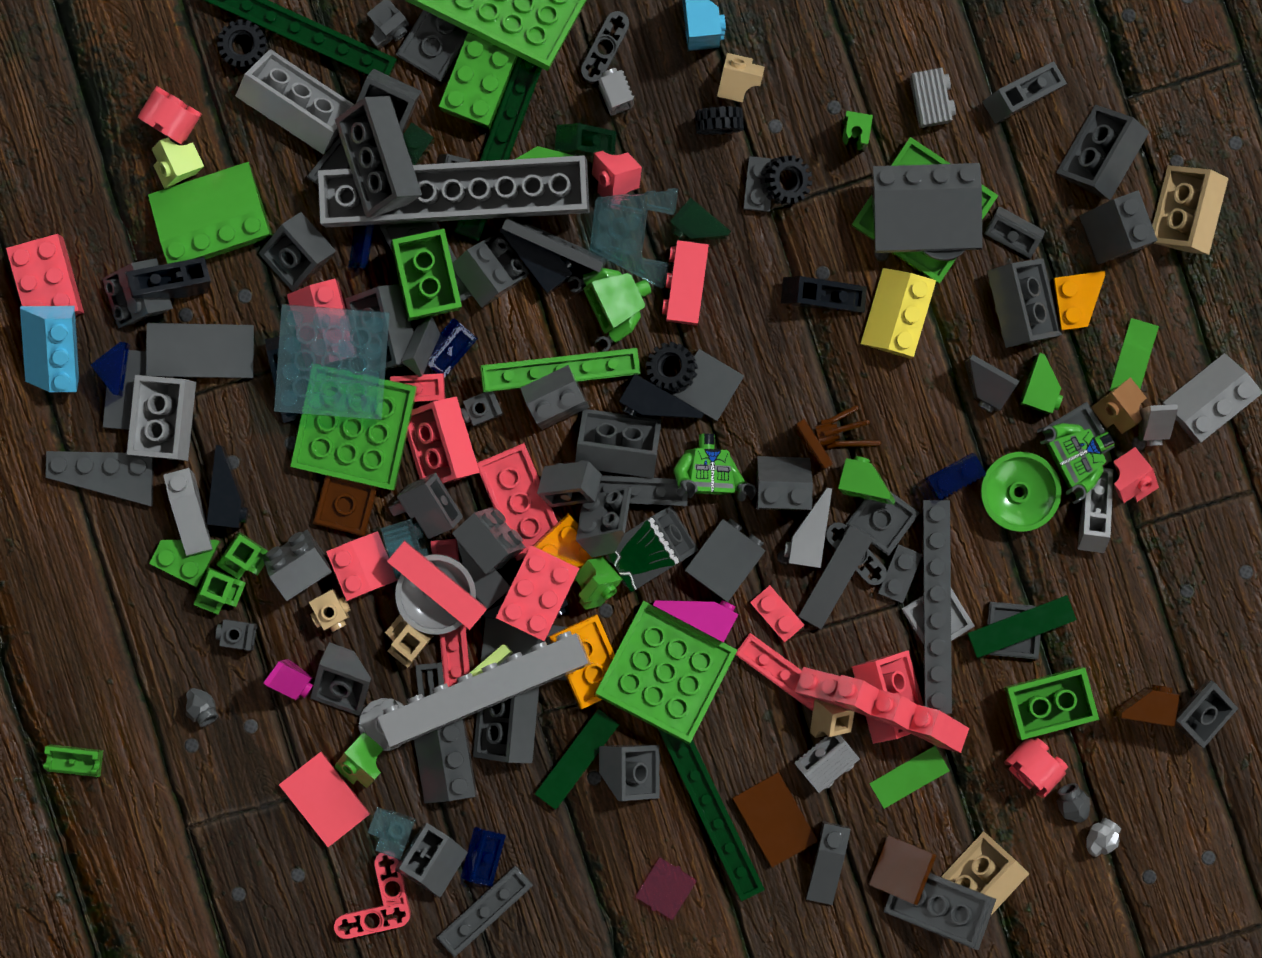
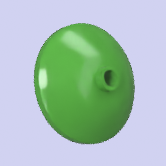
M1014 452L1000 457L988 468L981 484V499L987 514L999 526L1017 532L1031 531L1046 524L1056 513L1061 500V484L1056 471L1045 459L1029 452ZM1015 488H1022L1023 495L1021 497L1015 496Z

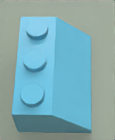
M682 0L688 51L719 48L720 40H724L726 31L725 15H719V7L710 0Z
M20 306L25 382L48 392H77L79 367L75 306Z

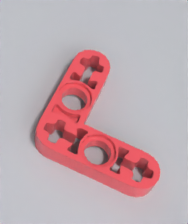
M384 850L375 859V869L383 905L340 915L334 924V931L340 938L349 939L399 928L409 921L411 911L403 875L397 872L398 876L382 879V875H387V870L385 866L380 865V862L384 859V855H387L389 859H393L394 863L390 865L391 874L394 873L395 868L400 862L395 852ZM390 881H395L400 886V892L396 896H390L385 891V886ZM396 907H399V910L402 912L405 911L406 915L402 917L401 922H398L397 918H390L387 920L390 925H384L385 917L381 910L386 909V915L393 914ZM369 913H375L380 918V923L375 928H370L365 923V917ZM360 915V925L363 931H358L359 926L352 927L350 933H346L345 929L340 930L339 926L343 924V919H347L348 923L357 922L355 916Z

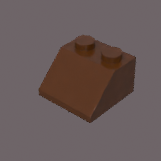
M1152 684V689H1142L1116 708L1113 716L1175 727L1180 695L1172 693L1173 688Z

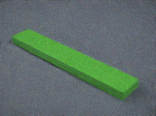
M637 348L481 365L482 390L485 393L519 389L569 365L577 382L633 376L634 374L640 375Z

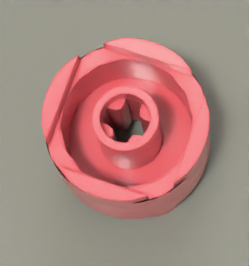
M156 86L137 118L183 145L202 114L186 105L177 97Z
M1028 738L1015 749L1004 763L1005 765H1011L1009 771L1029 790L1034 786L1039 790L1036 795L1045 798L1066 775L1065 770L1068 766L1059 757L1053 758L1047 752L1049 747L1039 738L1036 740Z

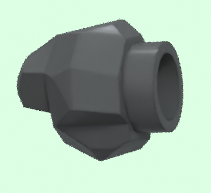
M191 688L187 691L185 715L193 722H198L200 727L213 723L218 718V714L216 712L215 700L212 696L196 688Z
M1070 783L1061 787L1058 790L1060 797L1057 799V804L1063 817L1078 823L1085 821L1089 816L1090 797L1076 783Z

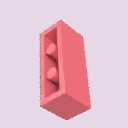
M677 240V246H671L669 262L674 263L673 273L667 272L665 287L671 290L669 299H664L662 314L667 315V322L698 326L708 244Z

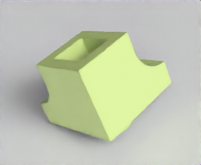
M167 137L159 140L152 148L157 160L153 166L164 189L196 175L204 167L193 142L187 145H177Z

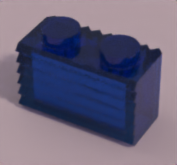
M971 453L930 475L925 480L935 499L943 500L948 495L956 493L957 490H962L967 485H971L976 480L985 477L986 472L976 454Z

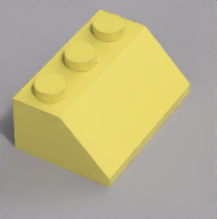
M883 268L860 344L912 359L915 355L936 280L909 272Z

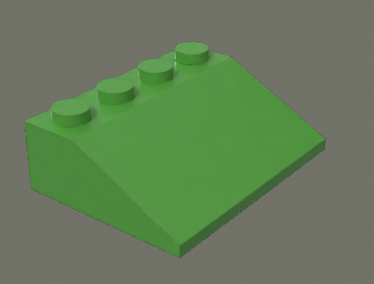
M249 162L148 194L167 264L201 257L208 259L273 236Z

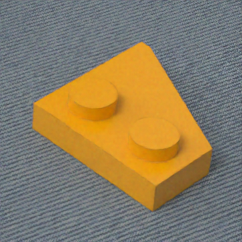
M1105 271L1053 278L1061 331L1088 327L1105 278Z

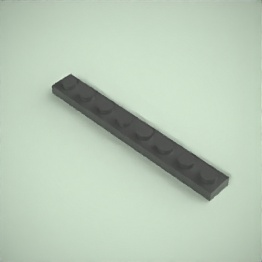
M923 500L924 706L940 710L945 714H952L950 500Z

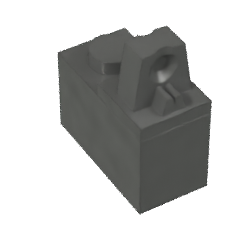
M436 472L407 485L397 495L398 499L388 507L393 516L407 512L410 519L415 517L420 529L424 531L428 539L453 529L463 518V515Z

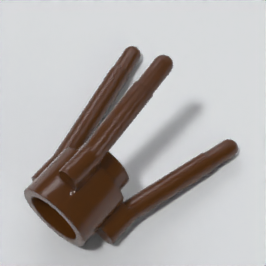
M857 405L829 419L821 420V425L815 426L820 444L822 446L827 445L828 449L834 447L880 446L881 441H835L840 439L839 433L869 425V420L837 427L836 423L832 424L859 409Z

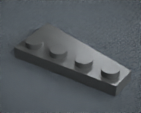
M46 451V478L153 506L154 458L115 452Z

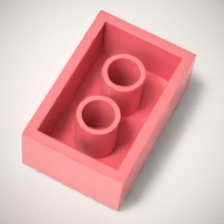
M54 234L6 248L22 306H75V316L84 313L62 236Z
M531 545L496 618L545 641L580 568Z

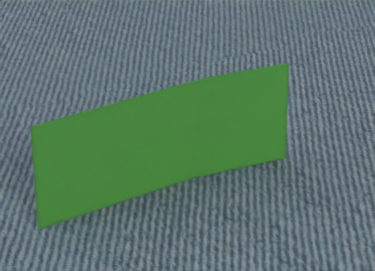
M1131 318L1110 391L1130 377L1141 389L1159 326Z
M934 746L869 784L885 809L950 770L938 749Z

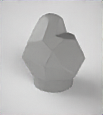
M1103 818L1100 823L1093 824L1087 836L1088 853L1093 857H1097L1100 854H1109L1116 849L1120 842L1119 833L1121 828L1107 818Z

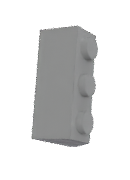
M1223 353L1162 403L1163 405L1178 404L1175 420L1192 441L1198 444L1262 394V390L1243 368Z
M135 375L127 455L188 461L196 382L186 379Z

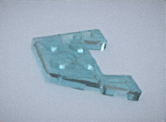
M672 188L661 192L647 191L644 194L636 195L622 194L598 197L595 201L590 251L647 280L653 285L664 288L669 263L642 258L647 212L650 210L673 215L676 210L678 189Z

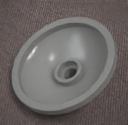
M431 554L424 556L476 599V588L473 578L463 564L446 555ZM400 575L395 592L396 604L401 616L411 627L423 633L437 635L451 632L462 625L461 622L404 575Z

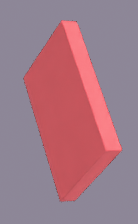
M322 751L279 784L327 847L331 846L370 815V812Z

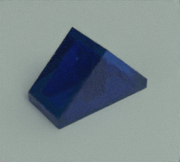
M119 342L91 364L112 394L123 397L130 346L126 342Z

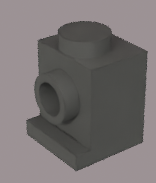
M494 391L485 392L463 401L465 407L461 408L466 423L472 422L474 427L504 415ZM477 404L485 405L483 413L476 412L475 407Z
M224 619L223 625H217L216 640H220L219 646L249 651L254 650L257 624ZM234 629L239 632V637L236 640L230 637V632Z

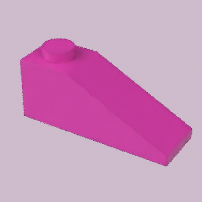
M655 600L653 606L723 643L738 616L737 613L733 612L736 607L724 600H721L720 604L712 601Z
M286 659L277 663L264 681V684L297 700L300 696L305 698L314 686L310 683L314 677L291 660Z

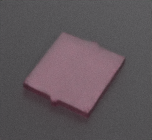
M659 857L635 897L651 906L652 911L657 910L673 920L697 880L683 872L680 866L675 867Z

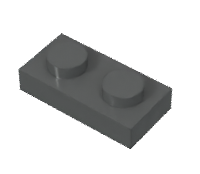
M749 156L743 210L770 212L771 200L766 197L769 192L763 193L762 188L766 187V184H761L760 179H765L761 172L767 169L765 165L771 162V158Z
M897 544L887 569L886 578L881 583L878 594L903 603L923 554Z

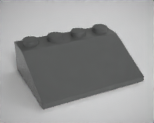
M980 163L873 166L871 188L875 253L982 250V184Z

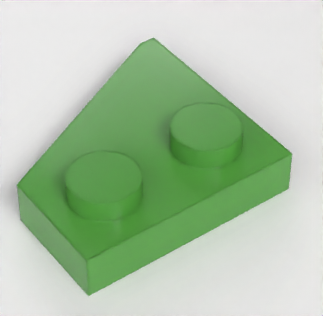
M161 540L149 564L198 587L221 541L211 540L213 550L186 556L182 540Z

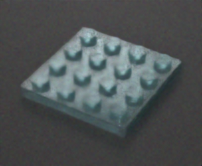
M282 304L274 412L382 420L390 312Z

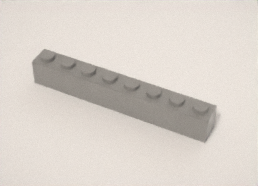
M571 631L556 636L557 641L547 645L546 642L539 643L531 647L532 652L522 656L521 652L513 654L506 658L507 663L500 666L497 663H492L481 668L483 673L474 677L472 673L457 678L458 683L448 687L446 683L433 688V694L427 697L419 694L408 699V705L399 708L398 704L384 709V715L379 716L378 720L389 747L395 748L591 665L579 634L575 633L572 635Z

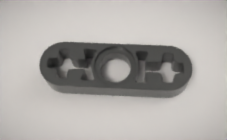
M615 11L607 16L581 67L582 77L586 82L591 84L599 83L598 79L602 77V73L607 71L629 29V19L623 12ZM618 18H621L624 28L616 30L615 37H619L618 41H616L612 36L605 35L604 32L607 31L610 34L613 29L611 20L616 21ZM604 40L611 42L613 45L612 52L607 55L601 54L597 48L598 44ZM593 54L599 59L607 61L606 64L600 61L598 65L599 76L594 74L593 77H589V71L586 68L594 66L596 58H591Z
M839 522L831 524L826 530V539L835 550L841 541L839 539L832 540L833 532L831 530L833 528L837 530L842 528L845 531L842 534L843 537L848 530L845 524ZM867 549L859 565L864 564L868 556H870L872 561L868 564L872 568L879 567L881 569L878 573L880 578L878 580L876 578L870 580L868 578L870 572L866 567H863L862 571L857 567L855 571L866 583L879 585L885 580L887 571L885 566Z

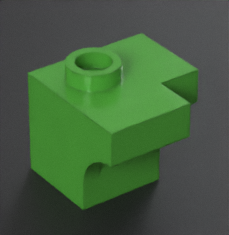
M238 531L216 565L238 580L245 571H250L258 576L265 565L263 558L268 550Z
M604 556L588 559L579 570L575 578L581 587L579 603L585 610L599 607L617 592L616 587L623 579Z
M208 567L193 605L219 614L223 604L236 607L246 582Z
M363 732L346 750L334 768L352 784L358 780L364 787L368 788L381 773L377 768L376 759L383 751V748Z

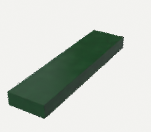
M1065 595L968 632L967 635L976 658H979L1077 619L1069 598Z
M598 708L536 791L535 795L556 810L597 756L599 746L605 745L620 724Z

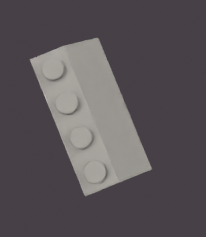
M271 49L244 74L235 95L247 105L262 113L268 119L274 121L322 154L340 136L335 119L354 105Z

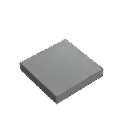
M951 588L952 641L975 627ZM921 596L901 610L924 645L923 596Z

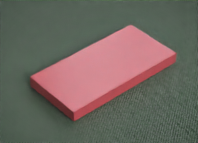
M525 443L477 463L480 476L494 509L499 510L504 515L505 523L511 530L517 531L523 539L522 543L526 548L515 557L516 561L524 559L530 546H534L558 523L552 507L537 494L540 479Z

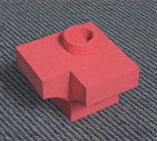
M604 151L596 152L593 157L592 175L598 181L597 192L611 207L619 205L622 198L628 192L639 188L642 167L628 152L621 155H611Z
M1136 447L1113 461L1119 475V479L1114 485L1123 503L1132 498L1138 502L1159 488L1153 468Z

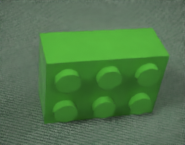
M468 33L440 102V110L490 130L518 56L476 35Z
M445 229L392 239L391 248L408 321L459 311L462 308Z
M1077 667L1004 687L1016 735L1020 740L1099 720L1085 667Z

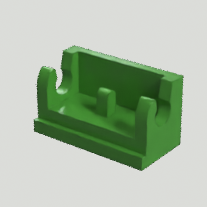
M846 111L842 124H845L842 138L845 146L851 135L853 138L858 136L857 150L865 151L869 143L873 115Z
M60 745L45 746L44 754L47 755L46 763L43 765L45 770L100 777L103 750Z

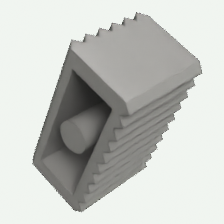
M612 68L603 72L602 77L598 79L599 89L610 116L633 108L634 96L630 86H628L624 71H617L616 68Z
M943 68L911 73L910 82L919 128L951 123L953 120L952 116L956 115L954 100H949L947 90L951 89L949 74H944Z
M837 735L824 737V740H820V743L812 747L811 750H808L807 754H804L798 761H795V765L820 793L822 790L831 787L834 780L844 772L850 771L860 758L842 736Z

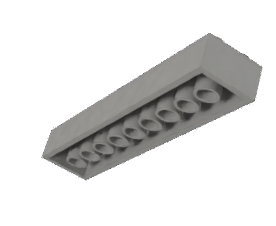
M585 155L413 165L422 195L407 206L372 218H366L351 169L318 170L320 224L325 228L589 213L588 170Z

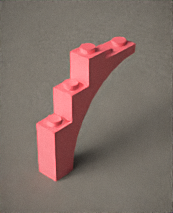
M803 667L795 692L799 695L871 717L911 733L939 748L961 753L969 731L967 726L940 710L917 705L902 695L879 690L864 680L845 675L838 676Z

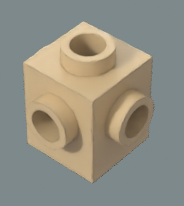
M335 589L309 602L314 611L310 615L317 628L322 626L323 630L330 628L334 632L346 625L344 620L350 618L347 612L351 611L346 599L344 596L339 598ZM330 607L334 610L332 617L327 614V610Z

